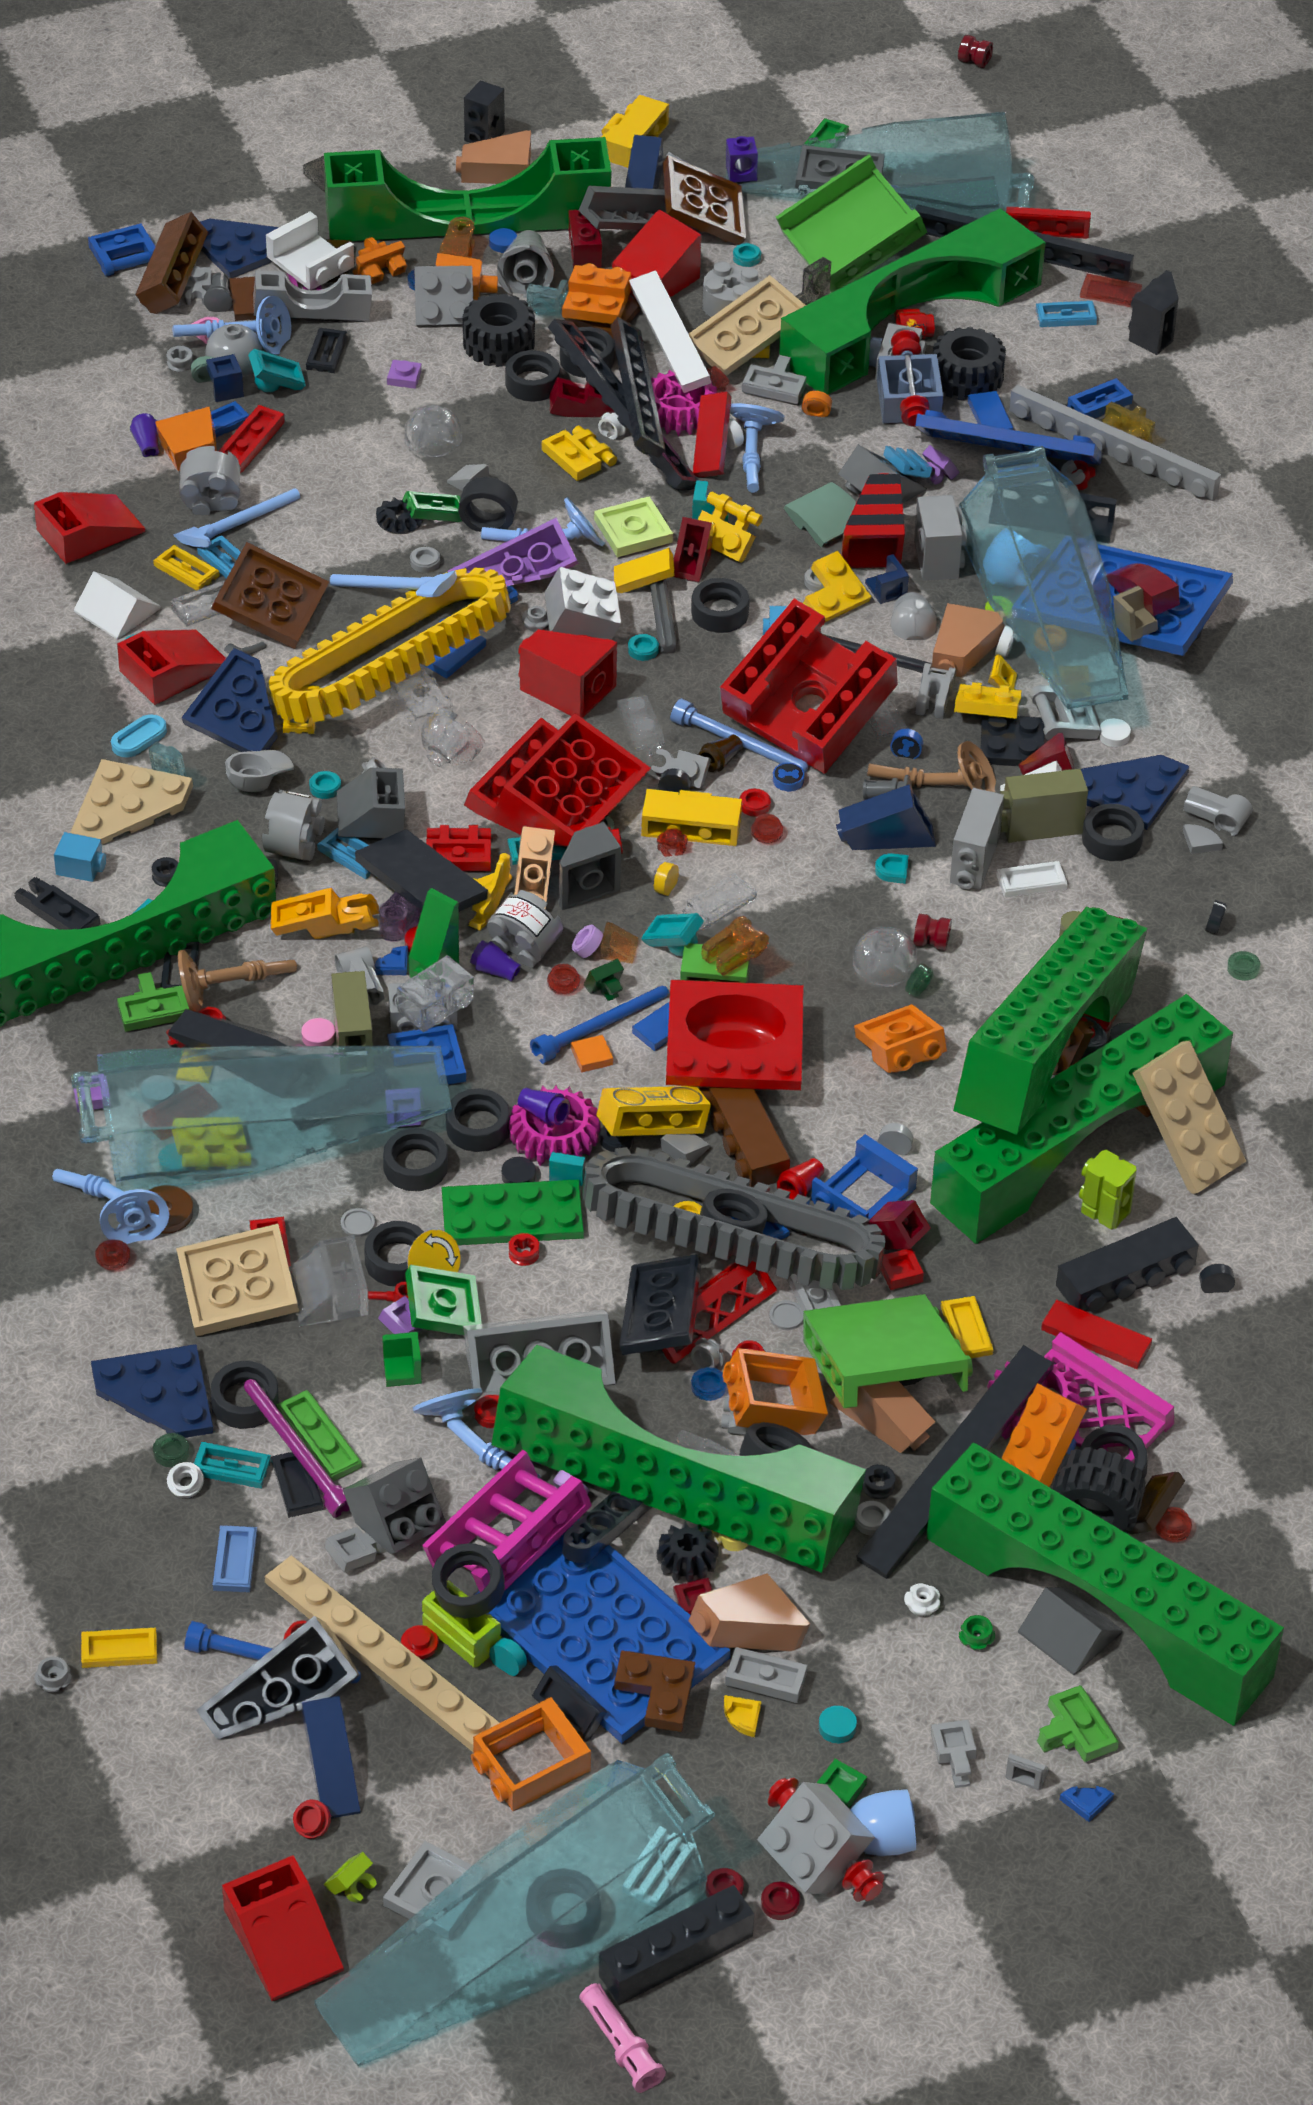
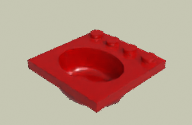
M670 980L666 1085L801 1091L804 985Z

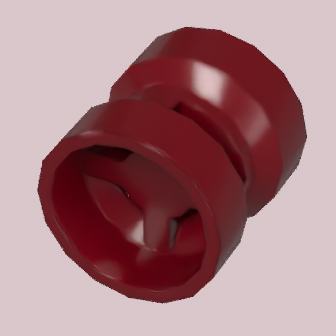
M968 34L965 35L959 46L958 60L965 63L972 61L976 66L985 68L993 54V42L987 40L977 41L976 37Z
M919 913L913 945L925 946L930 944L934 945L936 949L946 951L952 919L941 917L937 920L932 919L930 915Z

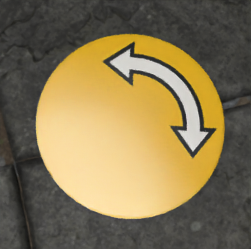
M429 1230L418 1236L411 1245L407 1260L408 1267L411 1264L458 1272L461 1260L460 1250L455 1239L447 1232Z

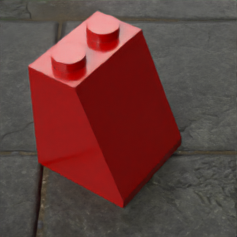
M658 210L612 262V268L620 267L626 272H631V279L656 270L669 297H672L700 278L701 234L662 210ZM631 289L630 295H632V296L636 299V297H635V295H634V293H633V291H632V289Z
M538 629L529 638L524 639L519 646L520 669L518 676L520 678V690L570 716L576 713L583 718L617 685V642L613 640Z

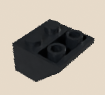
M1166 270L1158 278H1154L1145 289L1137 292L1131 301L1132 316L1128 325L1130 330L1129 341L1155 355H1158L1174 340L1179 297L1172 272Z

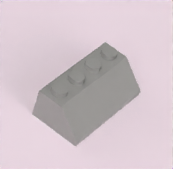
M603 1309L463 1326L472 1389L481 1388L483 1394L476 1401L486 1395H499L502 1384L536 1345L602 1369L604 1385L616 1384L608 1313Z

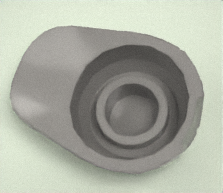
M916 592L905 593L895 603L891 616L892 631L904 640H927L937 630L935 611L922 595Z
M276 750L234 753L225 762L226 774L231 784L235 788L247 792L264 791L268 788L275 775L294 769L290 758Z

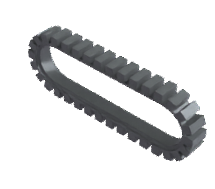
M627 1147L615 1148L614 1154L606 1150L598 1153L597 1158L592 1157L587 1163L582 1193L585 1206L590 1212L597 1211L596 1216L604 1221L615 1217L616 1226L627 1229L632 1223L635 1224V1232L647 1235L652 1229L655 1230L654 1238L667 1241L671 1236H674L676 1245L687 1248L693 1242L696 1243L695 1251L707 1254L711 1248L716 1249L715 1257L728 1260L731 1255H735V1263L747 1267L751 1261L756 1262V1270L768 1273L773 1267L777 1269L776 1276L789 1279L792 1274L797 1275L796 1282L809 1286L813 1280L819 1281V1288L832 1290L833 1283H837L841 1290L853 1289L854 1283L863 1287L870 1284L871 1279H876L880 1274L885 1247V1237L881 1235L882 1230L876 1224L869 1225L870 1219L860 1214L849 1218L850 1210L838 1207L835 1212L829 1211L830 1204L817 1201L812 1206L809 1205L810 1198L799 1194L792 1200L789 1199V1191L778 1188L774 1194L769 1193V1185L758 1182L753 1188L749 1186L750 1179L738 1176L734 1181H730V1173L718 1170L714 1175H711L710 1167L698 1164L694 1169H691V1161L678 1158L675 1163L670 1162L671 1155L658 1152L655 1157L648 1156L649 1149L636 1148L635 1154H631ZM637 1182L700 1201H704L709 1192L717 1189L743 1191L762 1202L767 1209V1222L777 1223L796 1231L844 1245L853 1249L855 1253L833 1255L818 1252L628 1193L611 1184Z

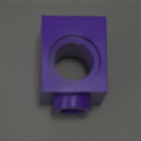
M740 136L726 139V169L730 181H757L758 152L754 137Z

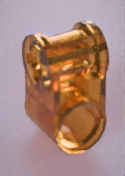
M457 217L451 220L445 238L442 240L439 253L472 258L475 248V241L472 238L474 222L467 217Z

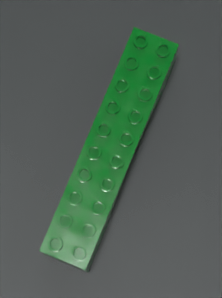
M606 137L549 140L539 157L522 172L499 184L474 190H444L418 183L394 168L381 150L324 153L325 198L329 240L362 241L370 237L380 240L491 233L500 228L511 229L514 232L568 229L569 210H579L588 186L611 187L612 171Z
M999 208L782 317L779 355L791 357L790 370L794 374L806 376V383L814 390L829 395L868 375L871 332L882 320L893 314L896 310L917 303L941 299L972 300L1000 307L1041 286L1046 242Z
M236 820L180 842L179 863L169 884L145 907L120 920L91 928L61 930L27 925L13 920L4 914H0V1027L6 1021L21 1015H31L38 1008L51 1003H60L70 995L80 991H90L97 984L110 979H119L129 971L139 967H149L156 960L164 958L166 952H169L170 955H178L180 950L186 948L187 943H208L215 936L227 931H237L243 925L254 920L268 918L271 916L272 902L276 901L274 867L241 823Z
M1086 906L969 1040L953 1111L1017 1135L1041 1106L1058 1060L1082 1015L1087 1014L1110 1022L1132 994L1148 928L1138 925L1132 919H1121L1107 914L1103 909Z
M1185 994L1051 1078L1041 1106L1017 1135L981 1122L936 1150L930 1204L975 1244L979 1243L1026 1213L1051 1173L1090 1133L1108 1120L1129 1109L1147 1105L1133 1075V1072L1179 1043L1190 1041L1213 1091L1224 1086L1233 1032L1189 995Z
M536 1345L500 1387L491 1443L493 1446L516 1455L524 1450L534 1462L558 1471L563 1470L583 1481L612 1492H618L620 1495L632 1500L634 1498L637 1501H642L645 1505L694 1524H701L702 1527L821 1573L855 1524L866 1472L864 1468L800 1444L774 1453L750 1456L713 1454L673 1444L642 1429L615 1406L604 1388L602 1369L540 1345Z
M973 1442L932 1487L927 1540L986 1576L1005 1568H1029L1052 1574L1085 1590L1109 1607L1134 1630L1157 1660L1170 1688L1232 1726L1236 1725L1274 1678L1284 1627Z

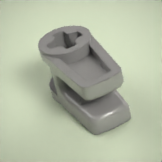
M925 663L916 702L917 715H924L926 713V709H929L930 697L936 695L934 715L936 718L943 719L949 696L952 695L956 668L950 667L949 670L933 668L932 664Z

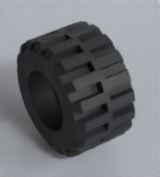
M489 294V296L478 297V300L471 301L469 306L465 307L462 316L464 350L466 349V354L469 357L473 356L474 361L479 362L483 360L484 365L490 366L491 363H496V367H502V363H507L513 355L522 351L534 350L535 314L533 308L528 306L525 300H519V297H511L508 294Z
M967 327L966 329L955 328L954 331H947L944 333V336H939L937 342L934 343L933 354H937L942 392L947 391L946 396L950 398L957 395L958 400L964 401V397H968V395L997 391V388L1000 389L1004 380L1006 348L1002 345L1003 342L1000 338H995V335L991 332L987 333L983 329L979 328L977 330L973 329V327Z
M1088 1447L1083 1448V1450H1071L1070 1454L1066 1453L1054 1476L1051 1489L1128 1534V1530L1132 1531L1137 1522L1145 1492L1146 1482L1145 1478L1142 1477L1141 1470L1133 1467L1134 1463L1129 1459H1124L1121 1457L1122 1455L1115 1452H1107L1106 1449L1099 1448L1096 1450Z

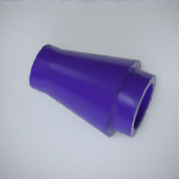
M148 413L135 416L130 425V432L138 444L143 457L159 454V436L155 424L157 420Z
M482 940L475 948L470 959V963L476 966V970L507 979L511 982L521 969V964L515 962L492 941L487 943Z
M524 1088L518 1097V1105L528 1110L549 1126L563 1124L570 1112V1102L561 1093Z

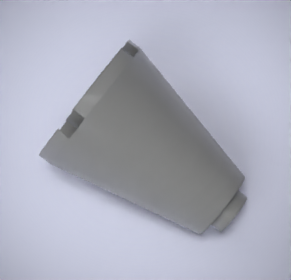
M526 230L519 233L498 261V280L507 293L511 295L512 293L525 294L524 298H534L546 292L550 287L554 277L553 262L542 237L535 231Z

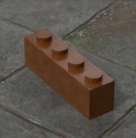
M192 212L165 223L136 291V297L150 313L157 314L179 304L208 231Z
M723 1087L699 1088L711 1104V1123L716 1132L721 1131L723 1134V1146L728 1156L733 1155L736 1160L735 1168L737 1175L750 1179L749 1186L753 1188L758 1182L766 1185L777 1183L780 1174L790 1169V1158L755 1090Z

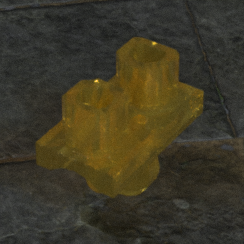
M1112 401L1106 405L1103 423L1151 444L1153 443L1152 433L1155 428V422L1145 418V408L1137 406L1133 411H1130Z

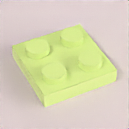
M650 496L594 511V521L617 557L673 543V533Z

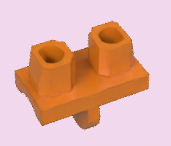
M373 237L365 239V248L358 251L359 256L356 257L357 265L356 269L353 270V274L370 275L372 285L383 280L382 268L387 267L392 276L404 273L407 268L403 257L404 244L402 241L386 245L384 241L377 243Z

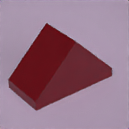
M682 517L674 555L673 577L700 582L712 554L713 523Z
M1063 733L1056 734L1019 764L1022 775L1054 761L1058 762L1062 771L1074 769L1073 759Z

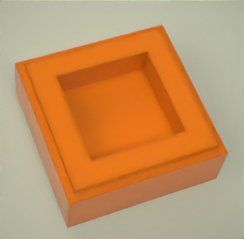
M603 1035L571 1042V1050L581 1073L613 1065V1056Z

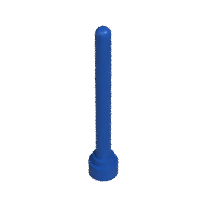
M659 986L556 1036H547L546 1034L538 1036L530 1041L531 1051L535 1056L542 1054L543 1059L539 1061L544 1064L554 1059L556 1054L560 1052V1048L571 1042L577 1041L666 998L669 995V989L666 986Z
M191 1621L184 1644L185 1650L200 1653L201 1650L208 1652L211 1648L255 1660L261 1659L273 1649L214 1634V1630L208 1629L207 1624ZM359 1670L357 1671L360 1676L357 1677L354 1681H352V1684L359 1682V1680L361 1679V1674Z

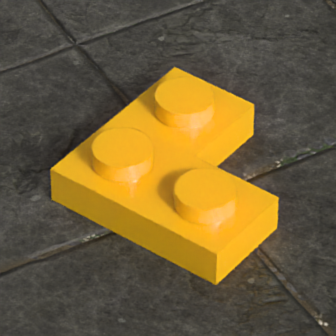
M839 551L813 562L811 570L825 588L806 596L803 604L824 615L825 622L870 602L871 595Z

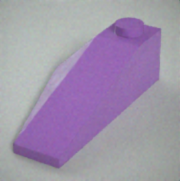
M554 518L448 570V572L464 568L467 569V573H470L473 568H484L485 572L492 569L497 571L498 575L502 574L506 586L550 578L555 575L559 567L569 569L579 563L557 518Z

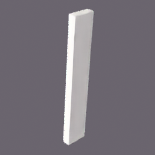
M656 270L629 280L630 287L682 391L686 393L710 384V376Z

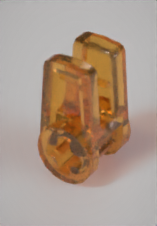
M739 916L730 925L702 945V959L707 963H712L716 960V969L718 973L724 976L763 953L769 943V936L762 930L757 931L752 926L751 920L746 916Z

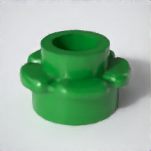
M973 1615L968 1617L961 1625L962 1631L959 1632V1639L963 1645H969L973 1650H983L987 1645H991L994 1642L995 1631L992 1630V1623L988 1618L981 1615ZM974 1633H979L980 1636H974Z

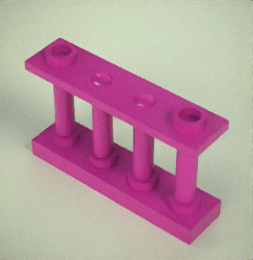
M522 1450L422 1546L432 1567H434L436 1560L446 1550L458 1544L470 1543L476 1536L497 1547L493 1553L502 1567L506 1590L592 1504L582 1481L573 1476L559 1488L538 1478L528 1453ZM526 1488L547 1499L534 1512L513 1502ZM501 1512L522 1523L510 1536L488 1526ZM478 1565L463 1566L472 1571L471 1574L479 1591L482 1592L490 1582L488 1570Z

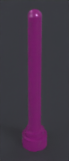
M253 1379L247 1380L244 1384L245 1391L324 1493L323 1499L325 1500L324 1506L333 1518H337L341 1515V1512L349 1511L350 1508L342 1490L344 1488L341 1485H335L260 1385Z

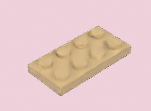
M769 275L690 332L689 336L699 356L725 378L780 338L782 317L806 305Z
M1190 1041L1179 1043L1133 1072L1135 1080L1189 1192L1196 1194L1246 1162Z

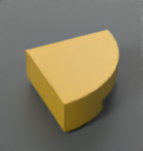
M724 1695V1713L728 1722L740 1733L755 1738L761 1701Z

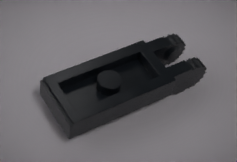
M34 877L28 882L29 888L38 895L37 897L23 888L18 889L14 893L16 902L57 929H84L101 924L99 914L58 887L40 880V878Z

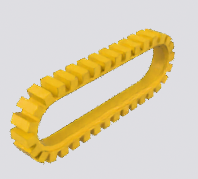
M466 568L455 570L457 574L455 583L439 597L417 596V590H410L405 593L407 599L399 596L391 601L392 608L384 605L376 610L377 616L368 614L361 618L363 625L354 622L347 626L348 633L340 630L333 634V642L325 639L317 644L318 650L309 648L302 652L303 659L296 656L286 661L288 667L280 666L274 671L275 676H270L269 689L275 711L278 715L281 714V718L287 721L294 718V721L297 723H305L310 717H312L313 722L324 721L326 714H330L332 718L344 714L342 708L353 710L361 705L360 699L369 701L376 697L375 690L379 692L391 688L390 681L396 684L406 679L405 672L411 675L421 670L420 664L429 666L436 661L434 655L442 658L451 653L449 646L458 649L465 644L464 638L473 640L480 636L479 629L487 632L495 627L494 622L504 620L507 617L506 613H509L511 609L504 577L502 574L498 575V572L492 569L485 572L484 568H473L470 573H467ZM466 599H479L343 679L324 688L300 691L303 686L314 683L441 608Z

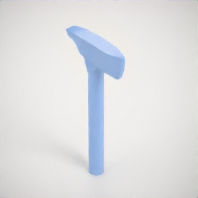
M294 488L213 524L200 528L192 527L176 533L174 537L181 543L189 546L209 547L211 545L210 539L216 535L300 499V493Z
M450 571L435 577L421 578L332 574L330 584L337 587L417 590V596L439 597L455 583L457 574L456 571Z

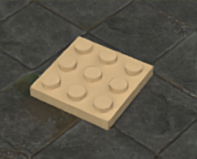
M278 1224L176 1248L196 1336L299 1312Z

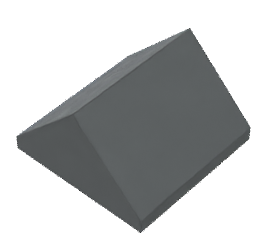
M1045 1587L1019 1628L1018 1633L1072 1675H1075L1122 1633V1629L1068 1588Z

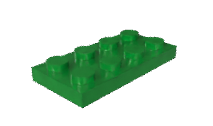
M578 1179L441 1187L444 1231L450 1234L458 1245L509 1243L512 1237L521 1233L531 1234L538 1241L584 1239Z

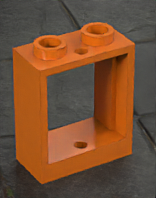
M737 1348L730 1361L726 1362L724 1366L723 1380L727 1383L730 1396L729 1408L733 1411L735 1423L738 1427L749 1428L752 1424L765 1422L787 1427L801 1435H810L817 1432L828 1415L815 1358ZM750 1381L790 1386L794 1406L755 1401Z
M552 1697L473 1737L471 1760L475 1769L480 1775L486 1773L491 1780V1789L499 1802L506 1801L512 1811L591 1771V1750ZM544 1731L564 1760L514 1785L494 1755Z

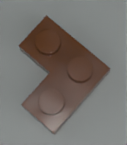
M621 1650L614 1689L650 1695L645 1715V1726L682 1732L695 1673V1662Z

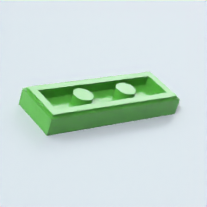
M308 1390L276 1404L279 1412L333 1482L362 1468L361 1460Z

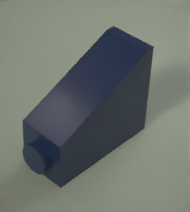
M634 134L625 188L658 189L664 162L661 137Z
M910 784L838 810L840 823L836 824L838 835L842 842L847 841L852 850L936 847L933 825Z

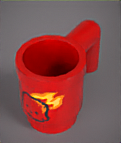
M899 309L895 311L894 318L897 325L921 328L922 340L926 337L934 336L935 324L933 314H925L920 312V309Z

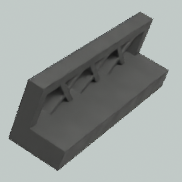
M588 186L579 211L596 229L641 230L658 210L666 213L665 189Z

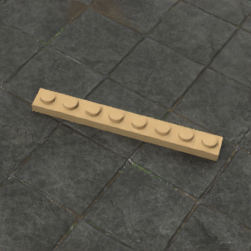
M292 1555L265 1575V1583L307 1618L311 1619L313 1616H316L325 1621L344 1648L472 1752L473 1737L499 1724L496 1719Z

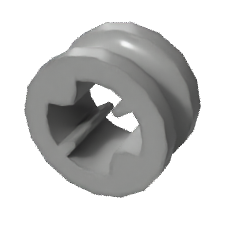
M175 346L167 351L168 368L177 372L186 371L191 368L193 362L191 349L185 346Z

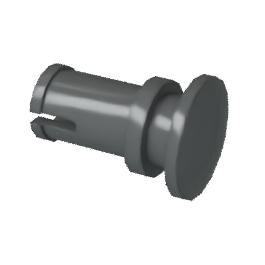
M221 272L215 273L211 278V287H209L204 295V305L209 311L226 312L232 305V297L228 289L230 280L225 273L223 280L220 279Z
M905 775L904 781H899L898 778H892V781L864 779L863 799H870L909 784L912 787L910 776Z

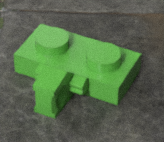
M151 972L138 974L140 992L134 993L131 996L117 998L118 1009L125 1032L176 1022L186 1009L189 1010L182 985L163 989V987L156 989Z
M1081 1685L1049 1696L1048 1707L1055 1717L1050 1720V1725L1039 1729L1040 1733L1037 1739L1044 1753L1062 1745L1066 1749L1075 1747L1083 1761L1087 1762L1118 1749L1119 1741Z

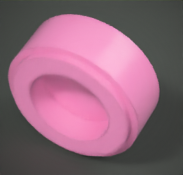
M311 1019L302 1027V1041L309 1048L325 1049L335 1041V1027L327 1019Z

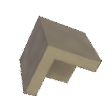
M1140 586L1113 596L1115 626L1130 641L1158 630L1157 620L1144 608V594Z

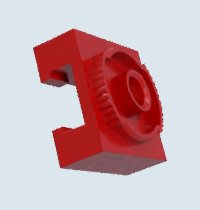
M794 598L720 686L722 709L725 715L825 774L898 685L897 658L866 640L856 653L845 648L821 633V627L825 624L824 615ZM805 695H817L824 700L816 710L810 707L807 712H803L796 707L797 701Z

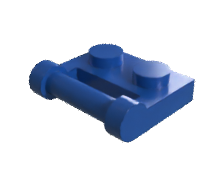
M141 223L88 237L89 248L106 277L114 275L115 271L149 263L156 247ZM144 251V252H142V253H138V254L130 255V256H127V257H123V258L111 260V259H114V258H118V257L126 256V255H129V254H133V253H137V252Z

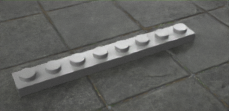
M1016 385L1011 390L1009 411L1017 417L1026 418L1039 424L1044 429H1050L1064 435L1069 440H1073L1074 435L1091 438L1102 453L1114 457L1121 463H1127L1139 468L1145 474H1152L1166 480L1170 485L1184 488L1197 497H1204L1211 501L1217 497L1221 474L1022 386Z

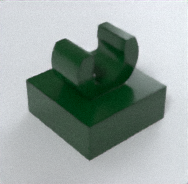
M617 958L589 971L584 986L590 994L601 990L602 995L607 1001L619 997L618 992L623 990L619 980L624 971L619 959Z

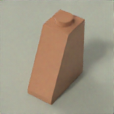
M525 130L463 145L462 156L456 157V173H461V183L499 184L522 172L530 166L531 131Z
M947 603L933 651L932 667L949 670L950 667L956 668V676L963 677L998 644L1005 625L1007 626L1008 614Z
M899 1381L859 1386L857 1407L843 1408L836 1396L829 1402L899 1453H902L908 1446L915 1451L930 1437L926 1430L935 1423L933 1418Z
M768 1573L700 1594L688 1620L695 1631L700 1634L710 1647H739L778 1651H794L800 1648L810 1626L808 1620Z

